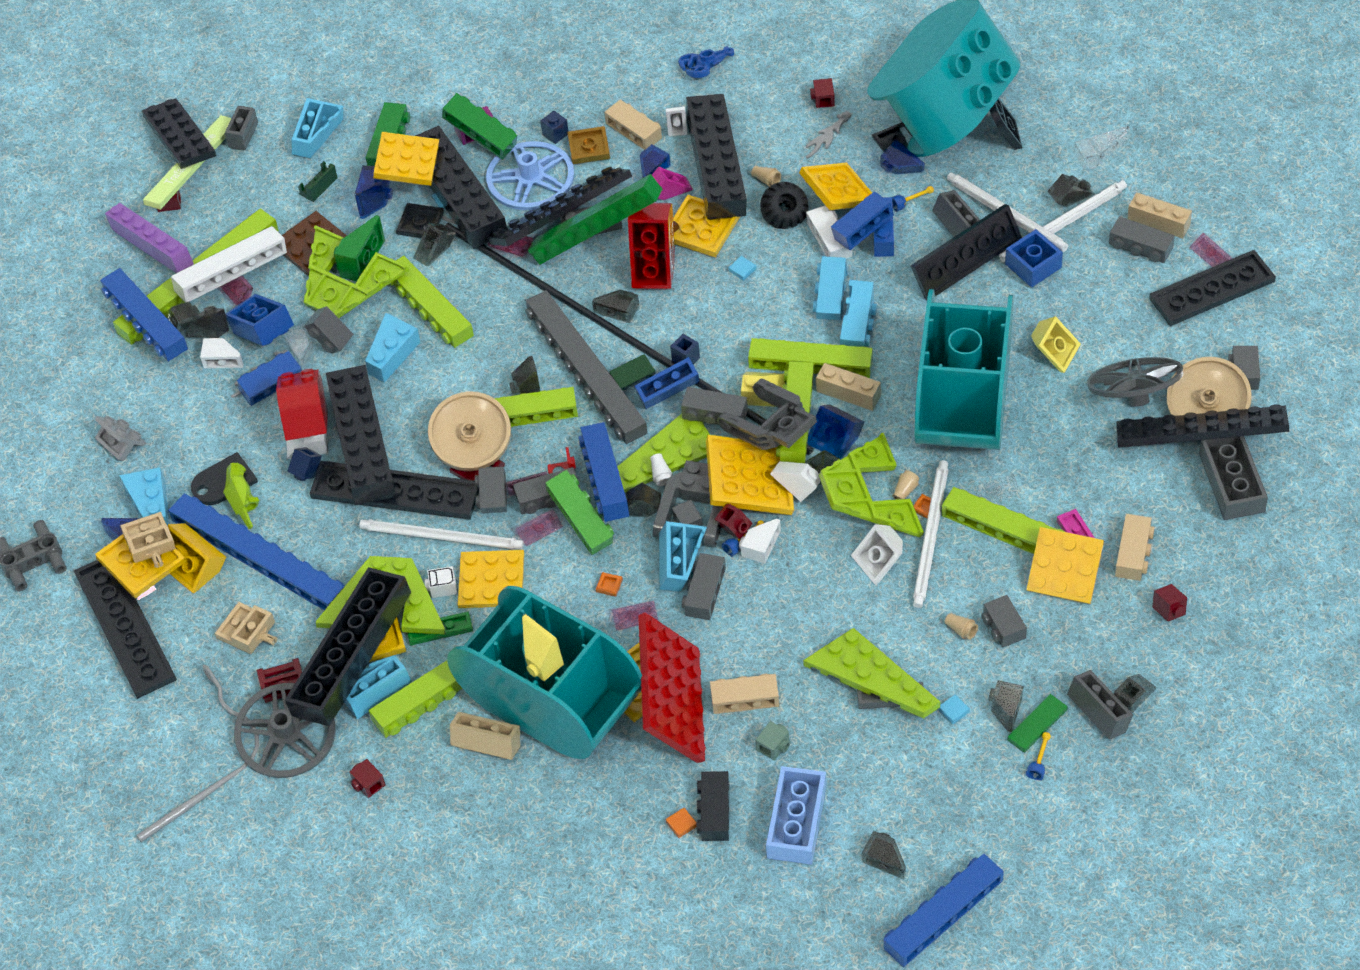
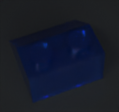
M362 166L354 195L360 219H365L387 206L388 199H392L393 190L389 186L390 180L373 178L375 166Z
M820 405L816 414L817 422L810 429L807 444L837 460H841L858 439L865 421L833 405Z

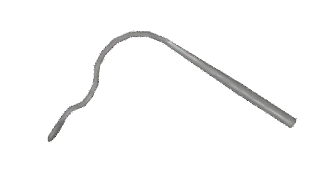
M202 665L205 675L218 688V700L222 707L230 714L238 716L239 713L232 710L224 702L222 687L208 666ZM254 734L255 747L250 757L252 760H254L259 749L258 734ZM244 763L238 769L187 800L137 834V838L140 842H143L187 812L244 770L248 765Z

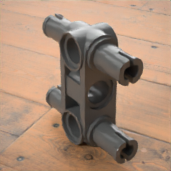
M38 520L33 524L38 537L16 547L10 548L6 538L0 537V565L5 576L11 579L17 591H23L28 586L23 573L49 561L57 574H61L67 569L62 558V549L56 536L49 531L44 520Z

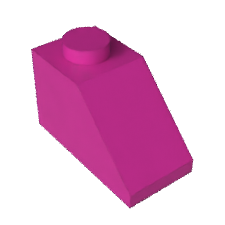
M658 167L652 174L663 189L658 199L666 200L693 190L687 177L661 167Z

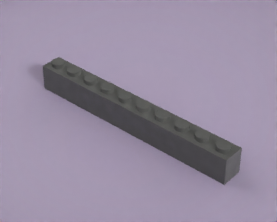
M545 290L527 299V309H525L527 317L530 320L534 319L538 332L545 334L544 337L547 344L554 346L555 354L559 359L563 358L567 371L574 373V379L579 386L583 385L587 398L594 400V406L599 413L603 412L607 425H612L615 428L614 432L619 440L623 439L627 445L648 434L646 421L548 291Z

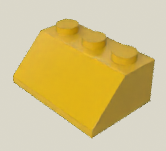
M186 523L168 524L175 548L186 560L184 564L171 572L170 575L194 594L220 572L226 556Z

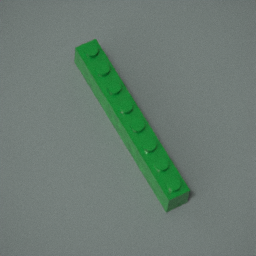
M649 174L537 236L529 247L528 252L541 265L653 204L663 189L654 177Z

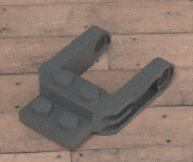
M762 378L752 387L753 391L760 399L779 409L761 427L726 412H723L717 418L718 424L724 431L761 450L775 448L780 444L790 448L817 422L814 415L805 411L798 395Z
M686 460L683 472H679L667 479L653 525V537L659 538V533L666 521L670 522L672 507L675 506L677 497L710 504L708 465L706 463ZM713 505L704 536L705 546L716 547L717 545L715 541H718L722 527L715 518L723 509L722 506Z

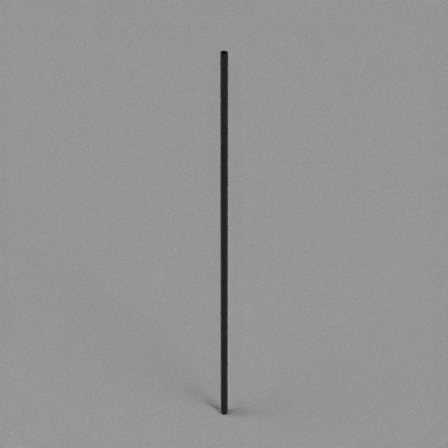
M450 223L445 225V230L470 245L460 229ZM483 244L476 247L480 252L543 291L547 290L551 296L667 368L676 364ZM699 378L700 382L695 384L703 390L723 393ZM748 408L746 417L762 426L767 419ZM807 445L806 454L810 455L814 448Z

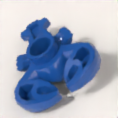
M726 46L723 50L719 51L708 49L701 51L700 54H685L679 58V66L688 76L703 78L708 76L710 69L721 63L726 56H733L734 49Z

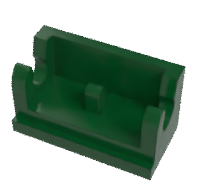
M325 161L320 164L321 171L305 187L303 183L298 186L299 195L314 202L338 178L335 165L330 163L327 168Z
M645 354L609 371V374L622 390L647 376L652 377L656 373Z

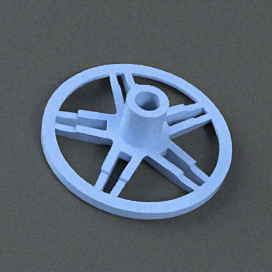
M538 141L518 143L510 151L514 152L518 168L493 173L496 164L501 160L498 156H495L489 164L486 173V182L491 195L499 203L517 210H536L540 208V204L555 200L556 195L564 192L567 193L574 180V167L570 157L559 147ZM542 147L556 153L537 160L535 153L525 151L524 148ZM517 149H520V151H521V154H520V155H518ZM563 160L568 167V176L565 184L546 174L547 171ZM518 182L514 201L503 197L495 189L493 183ZM534 184L556 193L542 201L525 203ZM523 187H527L522 201L518 202Z

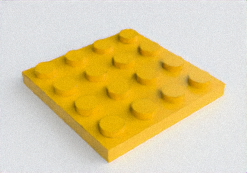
M707 435L706 451L710 505L724 507L729 503L738 509L786 515L793 514V495L770 475L780 461V457H776V447L761 450L738 438Z

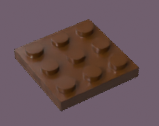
M317 211L282 235L285 239L287 251L283 256L307 276H309L310 272L308 266L310 255L312 254L311 245L314 243V226L321 227L343 238L347 236Z

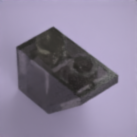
M1061 174L1048 190V193L1058 204L1066 207L1095 195L1088 181L1085 179L1079 180L1073 175L1068 176L1065 174Z
M642 482L625 492L630 517H649L658 511L661 493Z
M1136 674L1128 677L1114 691V695L1133 713L1156 690V686L1142 675Z

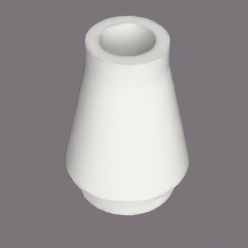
M655 454L650 457L653 481L656 482L657 486H665L667 479L672 477L673 473L663 459L662 454Z

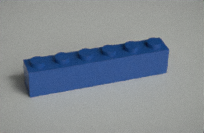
M121 268L100 280L103 287L101 292L105 298H110L115 309L122 311L126 321L132 322L137 333L143 334L147 344L154 346V350L159 357L163 356L169 362L188 350L184 336Z
M605 422L580 427L582 435L578 436L580 448H584L582 449L584 461H588L585 462L587 474H592L589 475L591 488L595 487L592 489L595 501L599 500V502H596L598 514H603L605 522L630 517L627 499Z
M984 853L979 858H973L964 871L957 872L949 884L945 887L941 886L929 901H923L913 915H907L898 928L895 930L891 929L885 935L884 950L904 968L1003 881L1004 871Z

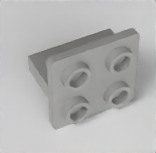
M96 416L95 420L101 425V428L95 439L118 460L124 461L134 445L144 446L146 444L141 438L142 435L129 427V423L125 420H115L109 416Z

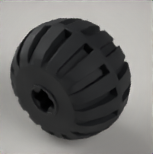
M778 182L771 185L763 193L760 202L763 218L769 225L777 229H788L790 225L793 228L797 226V223L801 224L805 220L806 212L809 209L805 192L798 185L790 182ZM782 203L785 204V207H788L785 211L779 207Z

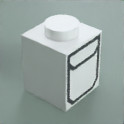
M453 566L427 570L428 579H425V587L428 592H431L432 598L457 594Z

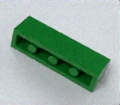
M456 93L442 108L443 119L502 160L517 144V134L513 129L502 125L497 118L486 114L481 107L473 105L465 96H460Z
M384 102L365 157L368 169L374 170L382 132L406 134L405 125L410 122V112L407 111L406 104Z

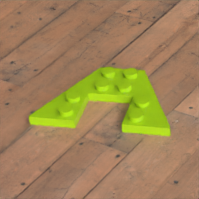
M315 225L314 243L311 245L312 254L310 255L308 266L310 272L309 279L306 281L307 291L304 295V304L314 310L327 306L340 318L408 272L409 268L407 265L376 252L355 284L329 273L336 262L333 255L334 249L340 244L343 237Z
M881 433L874 440L866 442L864 446L851 451L845 458L835 461L832 466H827L820 471L819 478L831 509L879 525L891 526L894 530L916 537H922L924 533L911 499L872 501L861 473L893 471L897 466L884 433Z
M369 556L316 620V628H330L365 571L370 567L405 576L412 593L405 602L401 625L402 632L445 634L442 621L412 558Z

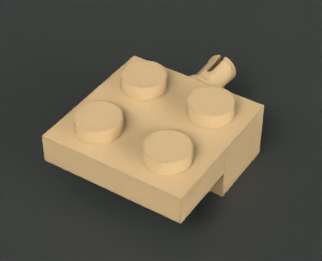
M161 512L120 525L134 563L152 558L156 568H159V565L162 567L164 563L160 555L175 549L173 538Z
M241 602L236 604L215 632L217 639L249 654H252L262 641L271 645H275L277 642V637L268 634V631L275 623L273 614L256 605L251 608Z

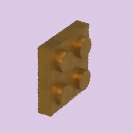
M605 126L567 132L572 164L610 159Z

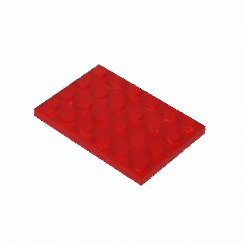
M644 612L638 615L643 730L694 762L702 763L705 761L706 747L704 744L705 729L703 725L699 648Z

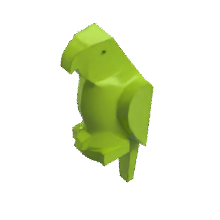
M230 463L226 472V484L223 493L236 515L239 514L248 529H252L253 525L247 512L254 510L258 506L259 499L251 494L250 486L243 476L246 471L245 467L239 463Z

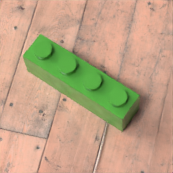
M565 470L545 483L546 491L587 550L593 555L613 543L614 531L608 523L604 524L601 519L603 518L602 514H598L597 507H592L590 504L591 499L585 490L581 491L578 487L579 481L575 475H570Z

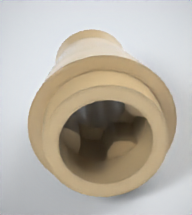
M754 166L751 172L753 177L769 187L781 180V173L776 168Z
M905 470L904 473L900 474L892 497L896 500L905 499L919 485V477L915 473Z
M949 613L945 619V624L963 639H972L978 631V625L973 619L961 617L953 613Z

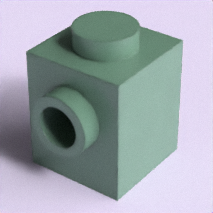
M770 721L755 740L756 751L775 761L781 752L785 753L790 746L789 731L783 725Z

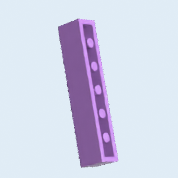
M118 203L105 213L113 231L173 272L178 273L194 264L185 245L123 204Z

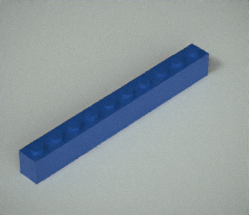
M184 493L168 510L172 521L176 524L186 523L210 544L324 611L345 587L341 581L329 578L325 572L317 571L308 562L298 560L291 552L286 553L277 544L269 543L260 534L250 532L243 524L238 525L229 516L221 515L212 506L202 504L194 496L190 497Z

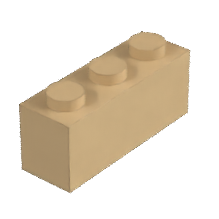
M621 99L604 112L605 122L608 126L645 151L662 139L661 126L657 122H653L644 113H640Z
M1137 192L1129 204V220L1173 234L1182 239L1191 224L1192 210Z
M824 363L816 377V391L873 411L881 397V382Z
M1126 514L1115 577L1141 581L1142 574H1147L1148 561H1145V556L1150 557L1152 544H1148V539H1153L1155 527L1151 526V517Z
M761 674L752 677L741 676L735 679L710 681L714 714L779 707L776 674Z
M458 712L450 723V744L462 749L512 760L520 748V726Z

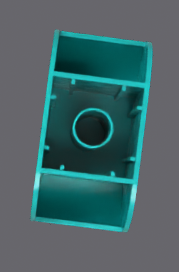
M955 0L932 12L914 27L871 81L867 93L873 100H887L913 136L908 143L909 152L915 157H926L953 146L973 131L1017 75L1021 62L979 0Z
M929 289L916 390L915 444L1000 450L1010 360L1013 295L1008 296L1007 307L937 303L935 302L934 289Z
M517 586L504 587L498 595V605L464 646L454 647L447 656L448 666L453 677L462 689L480 706L507 723L520 726L521 731L557 752L575 759H586L592 754L641 692L642 673L634 659L617 641L532 592ZM525 614L557 638L564 665L545 681L541 680L538 676L533 677L526 668L528 665L525 659L522 617Z

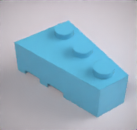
M307 98L292 137V154L311 158L343 121V106Z
M822 256L821 263L817 265V275H820L819 282L815 283V294H818V298L813 302V312H816L817 319L841 320L843 298L846 289L845 278L848 274L846 258Z
M849 280V297L846 298L847 309L843 317L840 345L869 347L871 335L868 333L873 331L874 327L872 315L876 316L877 304L874 303V282Z
M385 313L365 360L368 374L385 383L420 343L418 329Z
M161 468L119 475L123 487L140 517L143 518L161 512L168 526L170 521L166 486Z
M666 521L659 533V586L661 590L676 592L682 590L690 575L707 527Z
M395 655L370 663L369 667L364 669L345 700V705L359 719L368 713L369 709L412 683L406 668Z

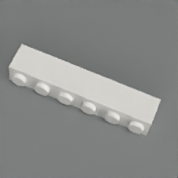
M271 226L172 275L174 291L185 303H188L287 253L285 239Z

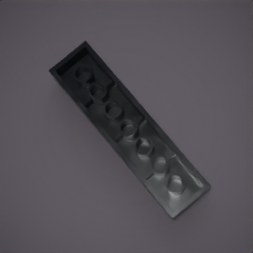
M724 94L686 97V118L707 219L746 216L747 198Z
M438 125L415 135L439 139L438 153L430 188L437 195L472 248L474 249L489 242L487 237L492 235V231L495 229L507 227L504 215L441 127Z
M366 365L327 372L328 388L354 505L396 497Z
M370 567L367 568L284 700L293 717L328 727L331 725L412 593L405 576Z

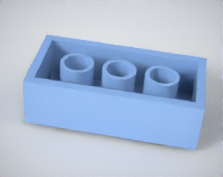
M781 766L766 843L767 859L813 864L827 787L826 772Z

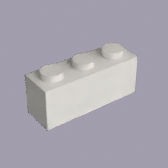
M824 205L806 212L807 224L827 257H842L846 259L852 257V250H848L834 239L831 226L838 221L835 211L829 210Z

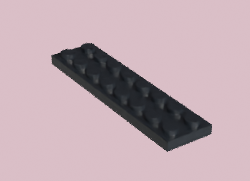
M607 167L603 169L600 175L587 178L586 182L582 185L572 186L570 188L571 191L556 195L555 200L540 204V208L524 213V217L521 219L511 220L508 222L509 225L507 227L495 229L492 231L493 234L487 237L489 243L501 246H509L631 178L630 169H621V167L616 169Z
M1278 404L1262 408L1253 406L1241 410L1232 408L1220 412L1211 410L1199 414L1190 412L1177 416L1168 414L1156 418L1147 416L1142 419L1132 420L1126 418L1116 421L1118 448L1290 432L1286 405L1281 406Z
M320 461L309 493L311 499L354 504L344 463ZM390 470L396 497L359 504L471 520L479 488H476L475 481Z
M98 560L74 570L75 576L136 698L138 699L176 681V676L137 600Z

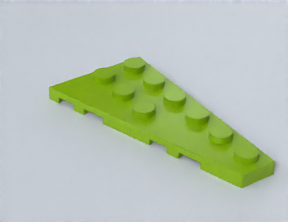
M680 414L618 465L617 468L624 492H629L653 481L650 457L655 454H662L671 472L684 468L686 460L698 462L707 458L706 438L710 433L703 422L683 419L682 414Z
M855 628L850 629L803 660V665L809 669L814 667L825 676L830 674L839 678L841 683L870 695L873 693L880 696V700L887 703L889 701L900 705L901 709L923 719L940 708V701Z

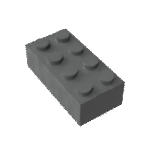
M1245 437L1201 440L1199 455L1223 519L1229 520L1264 513L1268 496Z

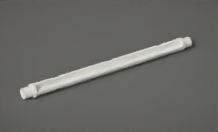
M953 173L948 174L947 180L952 185L992 210H996L1005 204L963 177ZM1010 207L1018 226L1029 233L1037 229L1061 251L1065 252L1067 250L1068 244L1063 242V239Z
M1122 180L1112 184L1043 227L1053 234L1066 225L1102 205V203L1120 194L1122 190L1127 188L1126 182ZM1006 250L999 255L1002 262H1005Z
M944 460L939 461V465L936 468L918 576L913 594V606L917 608H922L923 601L926 599L944 489L949 472L947 469L948 462Z
M361 519L360 529H366L369 532L377 531L511 550H523L524 541L516 540V538L381 522L372 519Z

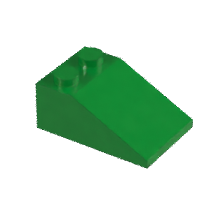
M376 215L344 237L340 244L335 247L333 255L341 278L357 282L374 254L378 253L385 242L380 216Z

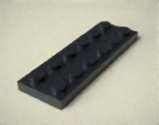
M177 98L168 99L164 103L152 105L142 110L143 117L181 169L216 156L215 149Z
M1007 204L1002 205L911 265L926 300L929 289H934L935 296H937L1022 239L1010 206Z
M1252 250L1152 292L1149 295V299L1169 326H1172L1274 283L1276 276L1257 252Z

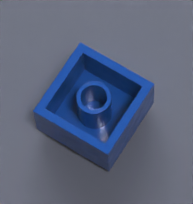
M1035 229L1006 248L1005 265L1032 288L1062 268L1063 252Z

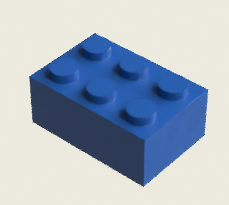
M254 294L224 314L233 334L261 346L269 345L273 342V339L287 333L289 328L294 326L284 304L258 294Z

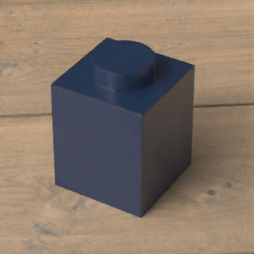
M552 111L540 120L542 135L554 144L568 135L567 119L556 111Z
M684 333L670 346L671 358L675 363L689 357L692 364L700 359L699 343Z
M307 447L294 449L287 472L293 474L294 478L300 481L314 478L322 455Z

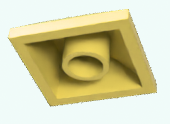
M1056 316L1039 321L1031 334L1036 347L1060 372L1065 373L1081 343Z
M746 371L743 374L741 396L747 397L748 405L776 407L760 399L752 387L762 378L783 388V384H786L784 382V373Z
M525 614L522 617L525 659L528 665L526 668L533 677L538 676L541 680L545 681L564 665L557 638Z

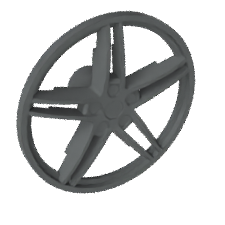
M1163 357L1129 359L1097 370L1088 378L1087 385L1089 391L1095 395L1111 398L1128 397L1130 406H1143L1150 402L1149 393L1160 391L1178 382L1183 376V366L1176 360ZM1143 364H1160L1142 370L1141 367ZM1137 365L1138 370H1133V366ZM1129 367L1128 373L1112 372L1121 368ZM1177 371V374L1166 382L1159 379L1168 376L1167 373ZM1104 383V385L1111 386L1104 391L1095 388L1094 384Z
M295 683L276 684L260 690L244 704L237 716L234 728L237 750L243 761L261 775L273 778H288L303 774L316 767L328 755L334 743L336 733L335 718L328 727L327 739L320 752L300 732V730L314 722L306 720L301 723L300 721L303 719L293 717L284 701L286 699L285 690H291ZM277 691H281L285 709H279ZM272 693L273 713L270 719L244 720L245 715L254 703ZM242 726L267 727V730L242 728ZM241 732L270 736L259 764L252 760L245 751ZM300 739L301 742L316 755V757L313 758L312 756H310L304 749L297 745L296 742ZM286 743L310 760L307 764L291 770L270 769ZM274 745H278V748L273 754L271 761L265 768L264 766L273 750Z

